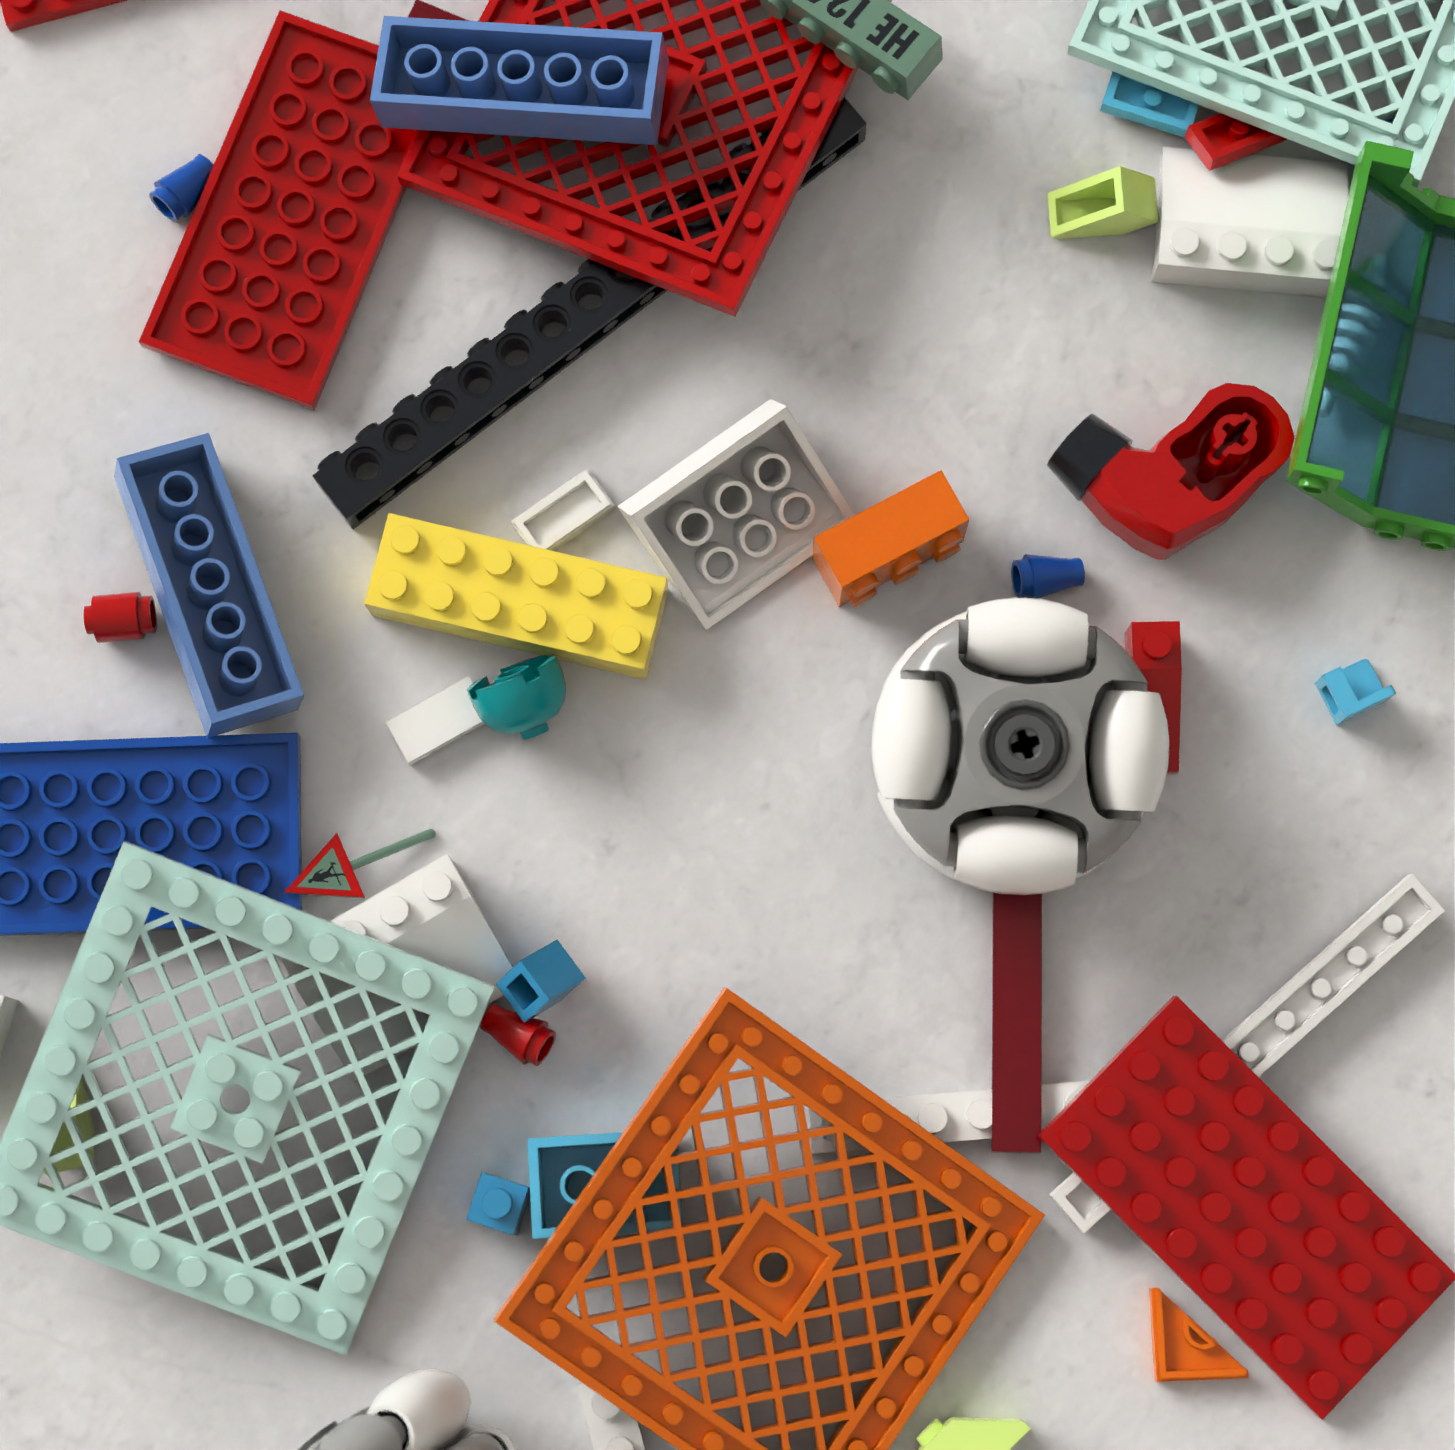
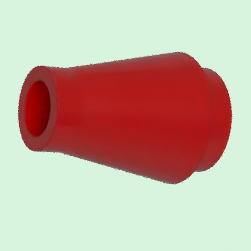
M493 1004L487 1010L480 1025L481 1030L491 1035L523 1065L529 1062L535 1066L540 1065L549 1054L556 1038V1032L548 1028L547 1021L532 1018L524 1023L516 1012L503 1009L496 1004Z

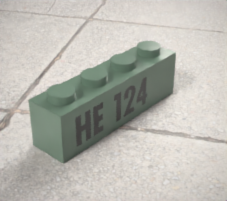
M760 0L762 7L776 19L784 17L796 25L799 32L808 41L814 44L823 43L834 51L836 57L844 65L852 69L859 67L872 77V80L880 89L889 94L896 92L906 100L912 97L943 59L942 36L888 0Z

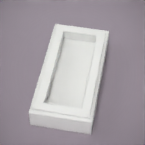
M587 468L510 522L526 545L555 551L614 510L615 505Z
M469 675L385 722L409 765L416 763L485 724L475 711L467 692V688L473 684Z

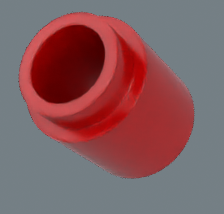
M140 592L93 596L91 606L84 607L86 633L94 634L97 643L144 639L146 634L156 633L157 614L152 595L142 596Z

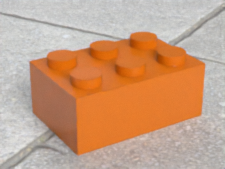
M940 470L814 536L812 559L838 606L840 607L850 602L855 607L877 595L876 587L890 580L893 581L894 585L900 584L919 572L917 566L929 559L934 558L936 563L959 552L961 550L959 544L964 540L970 519L944 473Z

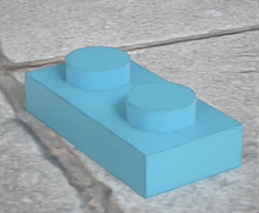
M1112 72L1100 111L1185 138L1188 126L1194 123L1199 105Z

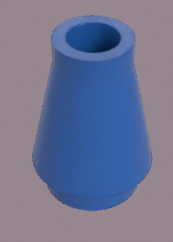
M198 154L192 161L154 182L155 189L149 194L151 201L164 216L172 221H177L181 216L188 217L199 201L213 168V163L204 155Z
M1025 554L1021 560H1014L1012 563V586L1017 598L1040 599L1072 587L1083 586L1085 581L1084 565L1080 558L1068 559Z

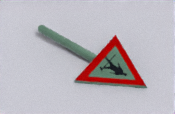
M428 829L352 861H349L336 833L283 894L365 899L353 870L435 837L436 832L433 829Z

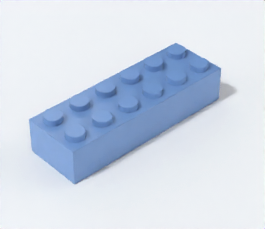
M384 16L370 103L381 127L657 145L669 59L663 33Z
M202 434L117 458L114 478L206 737L210 738L297 711L304 693L210 434Z

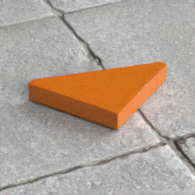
M1149 1288L1154 1380L1156 1382L1249 1378L1248 1370L1238 1363L1204 1329L1161 1292L1159 1288Z

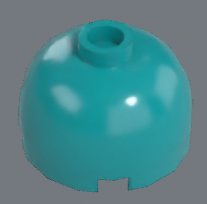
M546 654L500 669L501 674L494 678V683L490 684L487 676L467 688L472 705L481 721L490 729L503 734L520 732L523 740L536 737L549 730L547 721L559 713L566 696L564 674L555 654L550 658Z

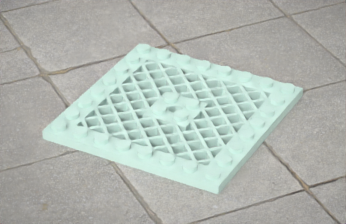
M1089 0L1069 44L1067 54L1353 165H1356L1357 157L1366 140L1414 151L1409 173L1414 175L1412 185L1416 188L1420 183L1455 98V0H1443L1435 21L1427 6L1441 0H1403L1393 5L1390 4L1389 0H1374L1378 10L1363 16L1360 15L1353 0H1268L1275 15L1258 22L1250 6L1265 0H1226L1213 5L1211 0H1197L1202 10L1183 16L1176 2L1177 0ZM1283 1L1297 7L1287 11ZM1165 5L1172 21L1153 27L1146 12ZM1341 5L1348 21L1330 27L1327 18L1335 20ZM1238 11L1245 26L1227 33L1219 17ZM1414 11L1422 27L1405 33L1397 17ZM1134 16L1139 26L1131 24ZM1311 16L1318 32L1300 38L1293 23ZM1208 22L1215 37L1196 44L1189 28ZM1384 22L1392 38L1374 44L1367 28ZM1281 27L1288 43L1270 50L1263 34ZM1178 33L1182 43L1170 39L1168 36ZM1355 33L1362 49L1344 55L1337 39ZM1251 38L1258 54L1240 61L1233 45ZM1427 39L1418 60L1411 44ZM1325 44L1332 60L1314 66L1307 50ZM1398 49L1406 66L1388 72L1381 55ZM1221 50L1225 59L1210 53ZM1294 55L1302 71L1283 77L1277 61ZM1368 61L1376 77L1358 83L1351 67ZM1264 66L1269 76L1254 70ZM1338 72L1345 88L1327 94L1320 78ZM1411 78L1403 99H1401L1395 83ZM1308 83L1312 93L1300 89L1298 86ZM1382 89L1389 105L1372 111L1364 95ZM1352 100L1356 110L1341 103ZM1392 117H1395L1392 124L1384 121Z
M124 841L0 1141V1226L346 1355L494 990V985ZM152 907L169 913L146 923ZM182 919L215 932L191 941ZM173 920L183 946L159 956L149 930ZM141 936L150 960L127 969ZM229 937L261 950L238 960ZM220 939L230 964L205 973L195 949ZM187 953L197 978L173 988L162 963ZM275 955L308 968L284 978ZM267 957L277 981L252 992L242 967ZM154 967L164 992L140 1002L130 977ZM234 971L244 995L219 1006L209 981ZM321 973L354 986L330 996ZM313 975L323 999L298 1010L288 985ZM122 982L132 1006L108 1015ZM201 985L211 1010L187 1020L176 995ZM280 989L290 1014L265 1023L256 999ZM367 991L400 1004L376 1014ZM359 993L369 1017L344 1028L334 1004ZM168 999L178 1024L154 1034L144 1009ZM248 1003L258 1027L233 1038L223 1013ZM327 1007L337 1031L312 1041L302 1017ZM413 1009L429 1015L423 1031ZM405 1011L415 1035L390 1045L380 1022ZM135 1013L146 1038L121 1048L111 1023ZM215 1017L224 1039L208 1033L200 1051L190 1027ZM294 1021L304 1045L279 1055L270 1031ZM373 1025L383 1049L358 1059L348 1036ZM103 1029L112 1052L89 1062ZM182 1031L192 1056L168 1066L158 1041ZM262 1035L271 1057L242 1047L240 1044ZM341 1039L351 1063L325 1073L316 1049ZM417 1044L407 1071L403 1076L394 1053ZM149 1046L159 1070L135 1080L125 1055ZM308 1053L318 1077L294 1087L301 1069L286 1064V1062ZM387 1057L396 1081L371 1091L362 1067ZM116 1060L126 1084L102 1094L92 1070ZM195 1064L184 1094L181 1097L172 1073ZM354 1071L364 1095L339 1105L330 1081ZM84 1075L93 1098L70 1108ZM163 1078L173 1102L149 1112L139 1088ZM231 1085L244 1087L250 1095L249 1105L240 1112L229 1111L222 1104L221 1094L224 1089ZM322 1085L332 1109L307 1119L297 1096ZM398 1090L385 1122L376 1099ZM130 1092L140 1116L116 1126L106 1102ZM290 1100L299 1123L276 1133L287 1103ZM368 1103L378 1126L353 1137L343 1114ZM97 1106L107 1131L83 1140L73 1116ZM177 1110L170 1129L185 1135L163 1144L153 1120ZM336 1117L345 1141L321 1151L311 1128ZM65 1122L74 1145L51 1154ZM144 1124L154 1148L130 1158L120 1134ZM303 1131L313 1155L288 1165L279 1142ZM380 1136L366 1168L357 1145ZM112 1139L121 1163L97 1172L88 1148ZM201 1141L231 1153L209 1161ZM191 1142L201 1166L177 1176L167 1152ZM271 1146L280 1169L256 1179L247 1158L263 1164ZM350 1149L359 1172L334 1183L325 1159ZM78 1153L88 1177L64 1186L55 1162ZM158 1156L168 1180L144 1190L134 1166ZM238 1160L248 1183L223 1193L214 1170ZM317 1163L326 1187L302 1197L293 1173ZM45 1169L54 1188L39 1183ZM125 1171L135 1194L111 1204L102 1180ZM205 1174L215 1198L191 1208L181 1184ZM285 1178L294 1201L270 1211L260 1188ZM361 1182L348 1214L339 1191ZM92 1185L101 1206L71 1194ZM173 1189L182 1212L158 1222L148 1199ZM252 1192L261 1215L237 1225L227 1202ZM331 1195L340 1218L315 1228L306 1206ZM139 1203L148 1223L121 1214L119 1211ZM219 1206L229 1229L204 1239L195 1216ZM299 1210L308 1232L283 1243L274 1220ZM186 1221L195 1241L165 1229ZM266 1224L275 1247L251 1257L241 1234ZM343 1228L329 1260L320 1238ZM233 1238L241 1258L211 1247ZM312 1242L321 1264L297 1275L288 1252ZM280 1256L288 1276L259 1266V1264ZM324 1274L319 1288L305 1283Z

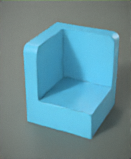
M1362 659L1344 669L1340 666L1323 674L1315 682L1336 725L1387 702L1396 694L1392 685L1383 689L1373 667L1367 659Z

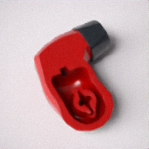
M1226 383L1209 390L1187 419L1163 436L1150 451L1132 447V439L1096 415L1090 414L1060 444L1048 461L1047 466L1073 496L1087 506L1103 526L1135 550L1156 560H1166L1191 543L1224 525L1254 492L1290 458L1295 437L1288 414L1273 396L1255 386Z

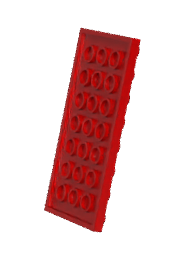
M279 10L139 339V343L143 348L315 410L407 187L400 185L397 174L421 131L415 129L381 127L370 103V96L379 45Z
M1172 996L1037 1135L1322 1420L1455 1281V1273L1178 996Z

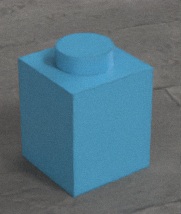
M555 940L520 960L496 985L525 1023L561 1002L586 977L560 942Z
M481 1172L466 1220L511 1235H518L529 1203L530 1187Z

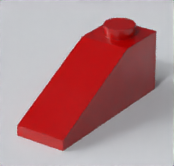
M1180 621L1131 622L1125 632V650L1138 665L1147 680V691L1160 694L1169 732V763L1167 773H1178L1182 675Z

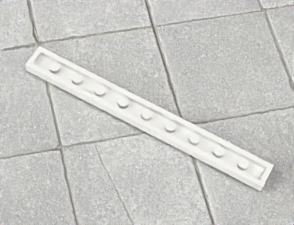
M1414 874L1407 875L1222 1041L1260 1077L1445 910ZM1074 1173L1049 1194L1082 1233H1085L1110 1211Z

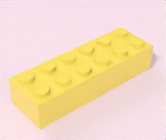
M388 513L364 604L372 616L533 654H547L548 657L555 654L559 660L646 680L669 589L667 577Z

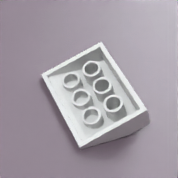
M1163 147L1157 203L1159 222L1156 223L1151 282L1326 298L1349 196L1348 163L1249 155L1209 171L1193 149Z
M772 399L762 404L617 506L642 545L705 630L711 628L811 557L814 536L855 515L787 406Z
M448 854L330 920V922L494 985L488 1005L504 997L496 983L513 966ZM280 957L289 976L308 968ZM321 973L330 996L354 986ZM313 975L294 983L307 1006L323 999ZM367 991L376 1014L400 1004ZM359 993L334 1004L344 1028L369 1017ZM327 1007L312 1013L325 1036L337 1031ZM413 1009L423 1031L429 1015ZM405 1011L380 1022L390 1045L415 1035ZM373 1025L348 1036L358 1059L383 1049ZM341 1039L330 1043L343 1065L351 1063ZM417 1044L394 1053L395 1058L414 1049ZM385 1057L362 1067L364 1075H369L388 1064L389 1061ZM355 1072L349 1073L352 1080L357 1082L358 1079Z

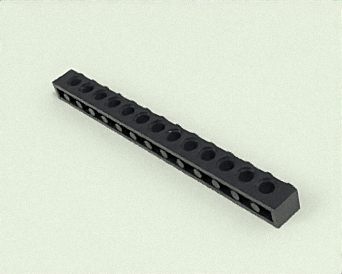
M845 97L799 190L865 141L867 123ZM772 128L760 132L759 140L762 147ZM741 143L733 148L729 154L731 159L755 150L752 143L749 145ZM753 167L737 173L742 185L745 184ZM730 176L706 184L711 199L727 194L725 190L728 186L732 185ZM699 188L687 191L676 200L680 211L704 202ZM665 200L655 208L651 214L652 218L648 222L673 214L668 200ZM733 207L717 213L722 227ZM712 221L705 225H696L692 222L686 224L691 239L715 231ZM678 227L664 232V234L684 241ZM713 247L708 248V249H705V250L711 252V250H712ZM587 259L579 267L578 275L566 284L558 282L551 286L542 295L541 303L529 312L521 310L514 314L505 323L504 331L492 340L484 338L477 342L468 351V358L455 368L447 366L436 373L430 380L431 386L417 397L411 394L399 401L392 410L394 414L380 425L375 422L362 429L355 437L356 443L343 453L335 451L325 457L317 467L319 471L312 475L314 480L351 529L354 530L668 290L638 278L631 281L619 280L615 276L618 270ZM588 294H596L603 299L602 303L594 309H584L578 305L580 299ZM550 322H560L566 326L565 331L558 337L550 338L541 333L543 327ZM513 350H523L529 354L527 360L518 366H511L504 362L507 354ZM476 378H486L492 382L490 388L482 394H473L467 390L471 381ZM449 406L454 409V413L448 421L437 423L430 419L432 412L437 407ZM403 434H412L417 437L415 445L407 451H397L393 448L395 440ZM374 462L379 465V470L373 478L368 480L356 478L357 469L362 464Z

